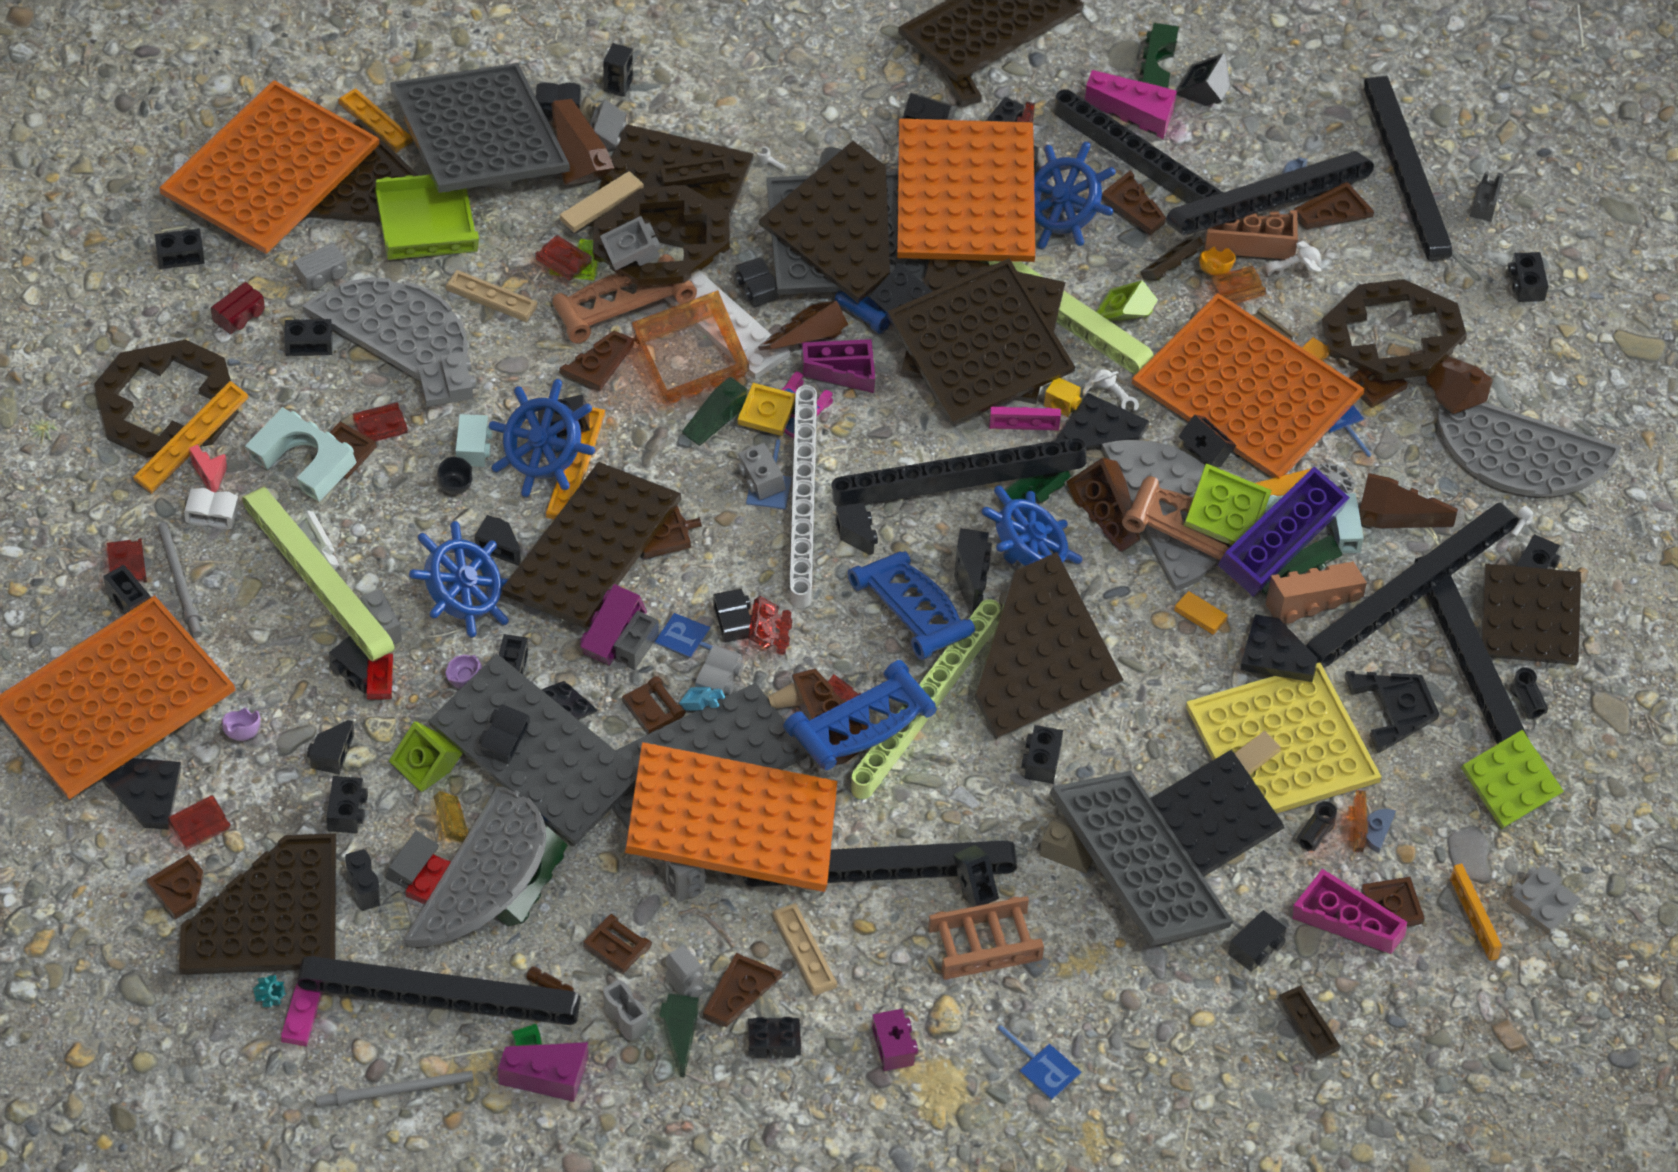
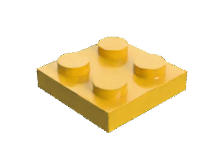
M753 383L738 417V425L783 436L795 406L796 394Z

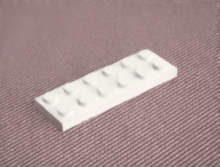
M700 271L689 279L697 289V295L693 301L687 304H680L673 295L665 298L666 301L754 380L790 357V351L786 347L760 351L758 346L769 338L771 334Z

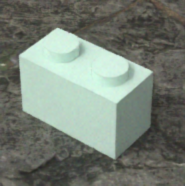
M459 415L456 457L464 458L471 466L485 467L486 457L490 458L491 443H487V441L492 439L493 430L489 429L488 415Z

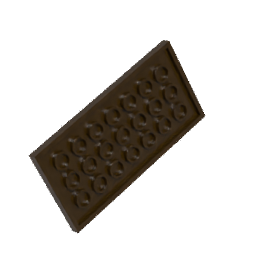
M946 0L899 26L898 33L954 81L958 82L1081 12L1084 8V3L1080 0Z
M598 462L503 586L502 595L587 628L595 612L601 609L605 593L611 590L614 584L619 585L679 504L681 493Z

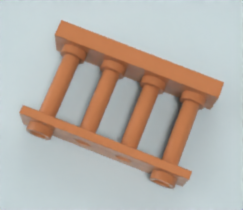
M1028 896L1020 898L1011 897L1005 901L949 912L940 911L934 915H929V933L940 932L947 957L942 960L941 972L944 980L1041 961L1044 952L1042 938L1035 940L1030 938L1023 914H1027ZM1013 917L1021 940L1020 943L1006 944L998 919ZM989 922L996 944L995 948L985 950L981 948L974 924ZM964 926L972 952L959 955L956 952L949 929Z

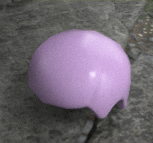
M463 654L454 657L448 663L445 674L452 686L461 689L482 668V664L475 655Z
M244 707L240 711L226 713L222 719L221 726L229 738L237 741H247L255 737L259 731L261 717L259 711L256 710L252 714Z

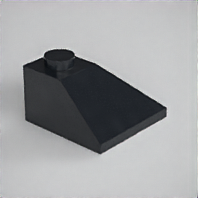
M1222 53L1193 63L1178 86L1176 95L1204 106L1221 103L1230 88L1225 54Z

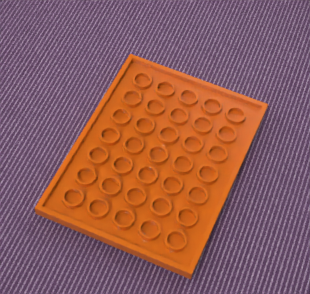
M273 80L159 187L160 194L267 254L380 145L378 137Z
M899 119L897 258L1004 261L1010 258L1011 261L1035 262L1033 122Z
M1219 293L1132 378L1134 386L1188 422L1194 414L1206 417L1237 445L1233 452L1272 478L1277 477L1278 479L1286 475L1364 394L1362 386Z
M154 595L0 694V718L66 797L71 799L236 691L230 679Z
M642 742L625 853L825 892L828 882L838 781Z

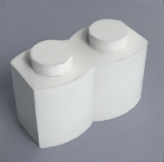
M206 488L191 489L184 511L185 522L196 526L209 525L219 529H232L239 507L238 496L227 491L214 493Z

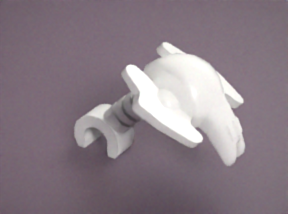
M1304 241L1296 243L1300 248L1298 255L1291 256L1289 259L1286 258L1282 261L1268 263L1265 266L1267 275L1270 276L1274 271H1277L1278 276H1281L1284 273V269L1299 262L1307 265L1310 271L1320 272V252L1317 248L1310 246Z
M1097 370L1084 385L1083 396L1089 390L1110 388L1122 402L1121 408L1125 409L1127 403L1134 405V412H1137L1139 408L1136 398L1129 397L1115 383L1118 371L1112 373L1109 370Z

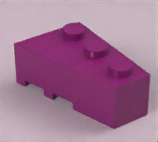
M872 339L802 342L801 359L804 377L874 393L876 379Z
M616 584L605 593L600 611L595 612L591 621L592 626L588 632L586 631L580 640V647L584 655L609 666L616 658V649L613 648V645L637 611L644 614L647 613L640 595Z
M588 1042L506 1046L498 1066L499 1085L575 1102L589 1058Z

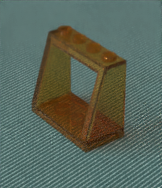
M718 290L632 322V337L634 338L635 345L663 404L678 402L682 396L688 394H699L703 391V388L711 385L712 387L720 386L725 383V380L732 377L734 379L741 378L749 371V362ZM714 317L735 365L667 390L645 342Z

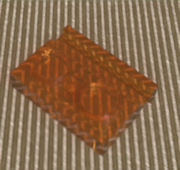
M1253 266L1211 277V285L1216 294L1219 293L1234 304L1266 294V288L1263 287L1262 281Z
M1356 790L1353 804L1348 806L1347 820L1352 821V827H1349L1348 840L1353 842V852H1363L1366 834H1368L1366 791Z

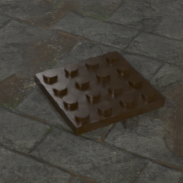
M1485 563L1481 639L1491 658L1577 665L1579 662L1581 572Z

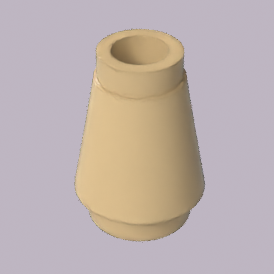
M793 683L768 696L771 707L775 709L801 706Z

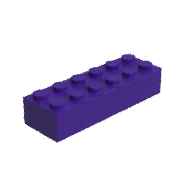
M1314 466L1224 553L1218 566L1254 597L1270 581L1272 575H1277L1342 511L1350 497Z

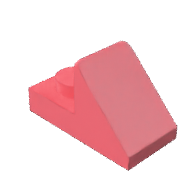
M198 444L190 447V459L193 467L207 489L214 493L217 492L227 470L226 455L222 454L210 459L207 452H202Z

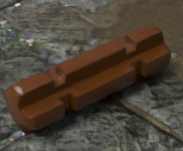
M532 966L527 972V980L534 984L538 982L540 987L574 992L572 986L567 983L562 984L561 980L546 972L541 973L542 970L535 966Z

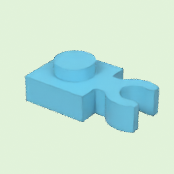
M690 687L679 704L685 711L703 710L706 706L717 708L719 707L717 700L724 699L725 695L721 689L711 690L710 687Z

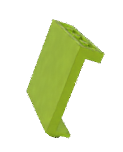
M430 174L376 179L375 194L387 260L478 252L479 236L478 231L475 232L467 188L438 193Z

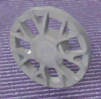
M1328 462L1316 466L1338 488L1341 487L1344 493L1353 492L1355 482L1352 475L1345 468Z

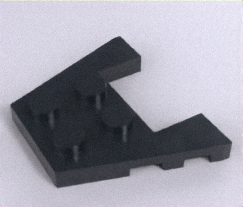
M1355 671L1345 672V680L1352 694L1376 689L1391 722L1390 726L1372 729L1370 732V737L1377 753L1386 750L1434 722L1439 717V711L1422 675L1391 673L1390 676L1377 675L1376 672H1367L1366 675L1355 674Z

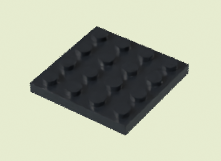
M1232 749L1150 798L1203 877L1285 828L1283 822Z

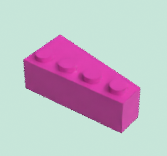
M1092 70L1086 84L1085 100L1107 114L1114 113L1120 117V120L1136 123L1140 129L1146 132L1151 130L1157 133V137L1164 139L1175 108L1177 90Z
M1324 869L1318 873L1293 905L1292 919L1392 954L1406 934L1407 922Z

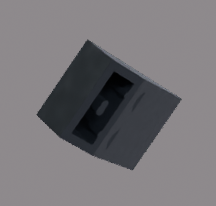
M960 528L954 577L970 615H972L984 598L983 593L986 589L987 572L990 567L992 543L988 542L989 532Z

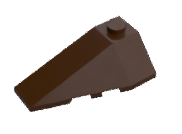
M572 99L553 101V124L556 128L557 140L570 164L569 172L560 173L565 186L602 180L604 176L614 169L607 148Z
M837 301L814 303L791 318L793 322L781 326V331L772 334L758 348L760 351L772 350L826 337L832 339L842 334L841 330L848 326V323Z
M1419 350V351L1410 353V355H1413V354H1423V352H1422V350ZM1450 356L1443 363L1439 362L1429 376H1425L1427 386L1435 391L1434 397L1452 414L1487 402L1493 379L1477 366Z
M1101 458L1066 481L1075 502L1089 514L1088 517L1100 526L1103 533L1119 551L1123 552L1141 540L1139 533L1128 531L1122 524L1126 511L1131 509L1132 503L1126 480L1117 461Z
M1368 473L1359 510L1362 525L1379 529L1454 527L1458 512L1457 508L1433 497L1427 499L1418 495V490L1414 488L1407 490L1399 486V481Z
M816 669L792 674L804 715L809 721L846 702L845 699L842 700L833 691L834 687ZM849 719L850 733L857 735L861 730L868 729L866 725ZM829 730V742L832 745H838L840 741L848 739L843 734ZM859 752L835 758L837 760L836 765L848 762Z

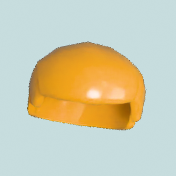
M1215 246L1208 251H1203L1199 256L1201 269L1213 277L1227 275L1236 260L1235 254L1230 249L1225 248L1220 252L1216 250Z

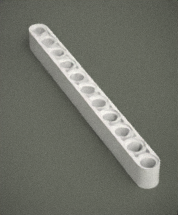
M809 385L799 387L796 390L790 600L794 607L800 609L808 607L812 602L817 392L814 387Z

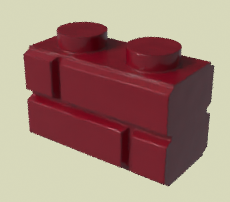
M244 282L211 307L212 320L227 333L232 334L237 329H243L250 319L259 317L265 309L264 297L259 291L253 289L250 284Z

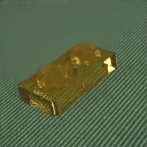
M439 791L433 797L442 825V831L445 837L464 842L468 835V829L457 796Z

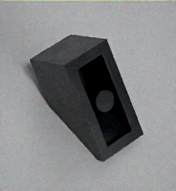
M487 515L475 534V544L484 548L489 541L493 540L496 542L497 547L490 556L519 566L521 563L520 547L510 524L501 518Z
M347 720L317 734L314 744L310 743L307 751V758H310L311 769L340 775L355 735L353 721Z

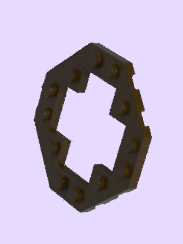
M685 185L640 188L594 222V259L600 263L605 262L611 270L622 277L626 275L631 278L632 283L637 286L685 283L691 278L693 272L697 269L701 271L714 261L713 257L720 252L724 254L730 249V212ZM684 207L685 222L707 220L706 244L684 245L683 261L646 263L639 266L636 260L615 270L600 237L640 217L641 210Z
M1405 279L1359 284L1322 318V329L1329 356L1335 359L1343 358L1349 361L1350 366L1363 372L1369 370L1375 373L1376 378L1383 381L1429 376L1439 362L1443 363L1453 353V349L1458 344L1461 345L1466 341L1467 334L1458 303ZM1408 301L1412 315L1435 313L1441 336L1421 338L1423 354L1379 359L1375 344L1352 346L1346 323L1367 321L1366 305Z
M186 339L120 352L94 383L107 440L143 457H154L184 425L172 420L160 436L124 420L133 410V402L118 394L140 368L161 376L169 365L175 361L208 377L200 386L199 395L211 400L231 381L225 357ZM237 409L202 445H213L237 416L239 410Z

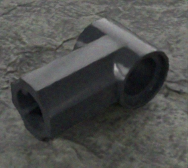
M1522 667L1516 671L1510 689L1512 694L1519 698L1527 717L1532 719L1539 718L1547 713L1548 707L1536 684V673L1530 668Z
M1322 801L1316 805L1313 815L1297 836L1296 841L1300 844L1301 848L1307 851H1315L1326 834L1334 828L1337 808L1333 803Z

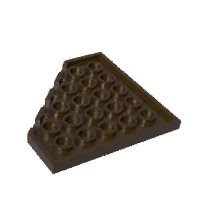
M360 119L353 122L354 125L378 137ZM379 138L380 145L306 216L380 222L375 194L376 179L419 175Z
M851 141L761 217L759 225L771 235H775L781 243L789 247L798 256H801L805 262L813 266L815 270L823 274L824 277L857 303L861 302L890 274L886 165L855 141Z
M1057 552L1015 570L1012 575L1011 584L995 628L990 650L974 694V698L996 740L1111 688L1124 680Z
M336 833L283 836L278 841V845L271 851H266L252 863L250 869L243 875L240 873L227 884L226 889L217 897L213 896L199 908L200 912L193 918L185 920L180 925V974L300 970L301 960L307 956L336 959Z

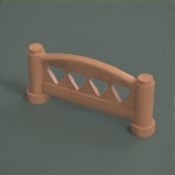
M664 254L658 259V263L675 261L668 254ZM615 273L591 283L571 296L564 295L563 293L556 294L553 297V306L567 328L566 333L573 343H582L591 335L590 325L671 295L680 304L690 303L695 299L697 289L688 280L685 283L638 286L636 293L632 294L621 290L622 287H628L633 284L631 278L626 275L622 277ZM611 291L617 292L615 301L612 302L600 297ZM589 299L596 300L594 308L591 310L578 305L581 302H587Z
M1148 476L1142 481L1131 509L1126 511L1122 520L1123 526L1130 532H1143L1146 525H1149L1218 560H1221L1224 553L1230 548L1225 542L1205 536L1201 532L1183 526L1184 523L1180 511L1188 513L1193 497L1160 488L1158 479L1152 476ZM1159 501H1164L1167 505H1173L1176 511L1163 515Z

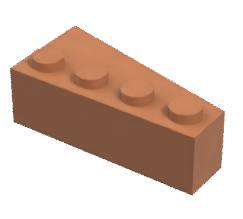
M1290 210L1289 214L1282 215L1279 214V211L1270 212L1269 216H1257L1255 213L1245 218H1239L1205 230L1204 251H1208L1215 246L1216 250L1220 252L1228 248L1236 256L1289 259V257L1295 255L1296 243L1298 242L1297 210Z
M1354 561L1329 565L1323 571L1312 568L1306 574L1299 575L1297 571L1289 572L1287 574L1288 577L1280 578L1279 574L1272 575L1266 606L1272 616L1279 618L1284 624L1293 623L1297 619L1314 616L1327 609H1335L1341 604L1358 601L1364 597L1367 582Z

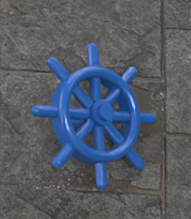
M1087 141L1082 143L1076 158L1061 157L1056 159L1053 147L1051 145L1044 147L1048 163L1043 165L1034 175L1035 221L1044 228L1038 241L1040 249H1044L1047 246L1052 233H1072L1076 245L1082 246L1084 245V238L1081 228L1091 221L1096 212L1106 216L1113 214L1111 207L1100 204L1102 198L1101 182L1114 176L1116 170L1110 167L1097 174L1084 161L1091 147ZM1071 169L1064 183L1061 171ZM1081 171L1087 179L1074 185ZM1052 176L1056 184L1054 187L1046 184ZM1089 188L1087 199L1078 196V193ZM1041 192L1051 195V197L1040 202ZM1054 206L1049 219H1047L1042 211ZM1064 208L1068 220L1057 222Z
M560 379L553 381L549 398H535L528 401L523 388L520 386L515 387L514 393L520 406L511 414L506 424L491 421L488 425L490 430L503 433V447L506 455L495 462L491 469L493 472H499L511 464L517 471L526 475L521 490L523 497L530 495L535 478L547 479L555 476L561 489L568 490L570 484L563 471L571 465L578 452L587 455L595 453L593 446L581 443V429L578 422L580 418L592 411V406L587 403L573 412L565 404L559 402L558 397L562 387ZM545 409L540 425L535 412ZM554 411H556L563 419L550 427ZM526 419L532 428L531 430L521 428ZM565 428L567 429V439L557 437V433ZM517 437L528 439V442L517 447ZM533 450L530 463L527 465L521 457ZM543 452L549 464L538 467ZM554 452H556V453L561 452V454L559 455L558 458H556V455H555Z
M1002 486L994 488V493L1003 503L1004 507L999 512L989 507H984L981 512L985 517L995 521L997 533L1002 541L996 545V549L999 552H1004L1003 557L1008 563L1014 564L1018 560L1026 566L1051 555L1052 553L1049 550L1053 554L1057 552L1062 562L1066 559L1076 564L1082 562L1083 558L1081 555L1068 549V541L1063 531L1068 526V522L1064 519L1056 521L1048 511L1036 504L1033 491L1026 493V500H1012Z
M453 521L450 524L452 540H448L439 546L425 533H420L418 540L430 554L426 559L424 570L412 569L409 572V577L411 579L425 580L429 594L436 603L429 612L430 617L436 619L445 611L455 618L465 620L467 635L470 638H474L477 634L475 619L484 616L488 612L501 625H507L509 622L508 617L496 606L500 599L502 588L509 580L501 578L498 567L490 556L497 547L496 542L491 540L484 548H481L471 541L463 540L460 524L457 521ZM454 553L456 564L446 554ZM465 556L472 560L469 565H466ZM440 563H441L450 573L440 572V571H439ZM480 569L483 576H478L476 571ZM476 585L486 586V595ZM461 594L462 603L454 597ZM471 594L481 605L472 606Z

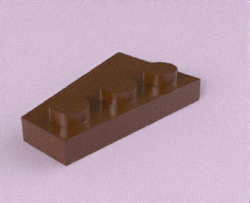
M1130 170L1102 192L1101 200L1146 233L1152 235L1165 224L1166 217L1153 199L1148 198L1144 187L1137 183L1134 179L1135 175Z
M1348 182L1294 208V210H1297V219L1306 229L1371 218L1374 215V210Z
M613 330L593 344V348L585 354L580 353L575 357V361L560 367L559 372L565 377L601 391L634 346V338Z
M736 953L703 1012V1018L724 1027L729 1026L783 976V972Z

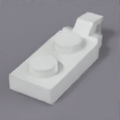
M307 511L296 524L335 570L339 564L336 557L332 555L334 548L314 512Z

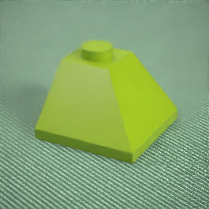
M1141 280L1110 289L1096 312L1109 321L1145 318L1153 312V307L1158 299Z
M414 721L389 759V762L416 788L424 792L452 771L463 752L440 733Z

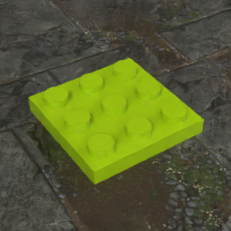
M1206 463L1183 526L1233 545L1264 515L1272 490Z
M1523 730L1461 766L1462 771L1501 829L1506 828L1564 792Z

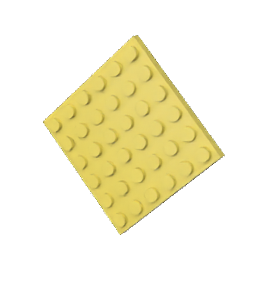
M1317 663L1313 682L1272 676L1186 702V709L1212 760L1231 749L1234 753L1263 731H1266L1281 747V751L1250 774L1276 814L1380 783L1381 775L1321 663Z

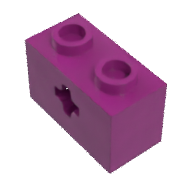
M903 1008L872 1014L871 1028L883 1070L889 1071L914 1066L915 1055H918V1045L915 1039H911V1021L909 1017L905 1018Z

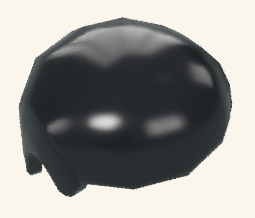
M448 457L440 463L437 472V482L443 491L456 495L465 493L471 486L473 480L472 466L464 458Z

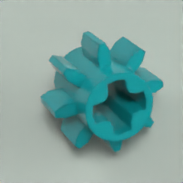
M276 975L258 978L259 983L253 988L255 1001L263 1002V1008L281 1005L280 1000L286 995L283 985L284 981H276Z

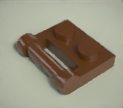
M659 676L651 678L645 685L622 696V702L647 735L683 718L686 714L685 709L678 705L664 688V683ZM656 692L670 712L665 714L650 694Z
M610 914L583 941V947L621 974H624L642 954L648 952L652 941L646 937H640L620 923L616 916ZM614 930L619 935H621L622 937L630 941L632 944H634L635 947H631L623 940L612 934L610 931Z

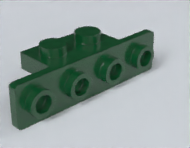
M1069 471L1016 479L1004 490L1012 500H1026V493L1033 491L1036 503L1040 504L1048 500L1052 492L1062 488L1065 482L1072 476Z
M1329 535L1302 549L1278 574L1280 578L1288 577L1287 574L1289 572L1297 571L1300 575L1306 574L1312 568L1322 571L1327 567L1326 564L1341 557L1342 552L1333 536ZM1270 581L1261 589L1264 595L1268 594Z

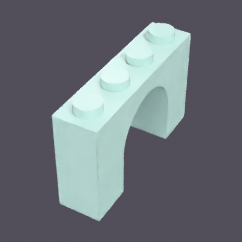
M282 407L245 445L250 459L267 470L290 448L299 445H309L317 448L318 452L315 459L297 477L302 492L320 502L357 463L353 454L354 450L349 444L337 441L331 433H324L319 430L313 422L304 421L295 411L290 412Z
M1345 493L1350 497L1342 511L1328 525L1331 527L1334 539L1342 553H1361L1364 537L1356 493ZM1270 495L1264 514L1283 496Z

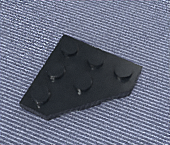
M1087 393L1055 441L1081 438L1086 443V450L1092 448L1101 450L1103 443L1121 440H1140L1149 427V420Z
M1255 614L1241 661V670L1313 682L1318 658L1279 618Z
M132 758L102 778L103 783L112 789L119 801L138 818V822L144 828L169 830L182 768L181 762Z

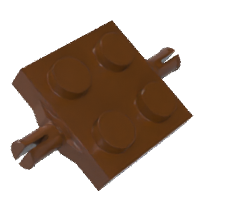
M676 506L643 551L644 558L691 548L688 530L702 527L700 517L686 521L681 515L678 506Z

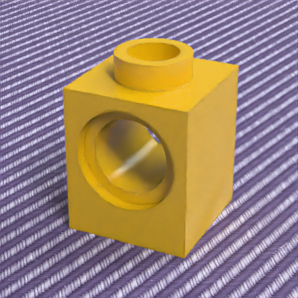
M1062 378L1053 380L1045 391L1044 406L1061 409V414L1069 417L1072 411L1076 410L1082 402L1080 397L1081 387Z

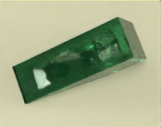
M732 377L727 378L714 389L683 429L682 434L698 446L702 445L741 412L747 398V388Z
M668 993L667 1002H662L659 1017L664 1018V1031L679 1076L685 1078L699 1013V998Z

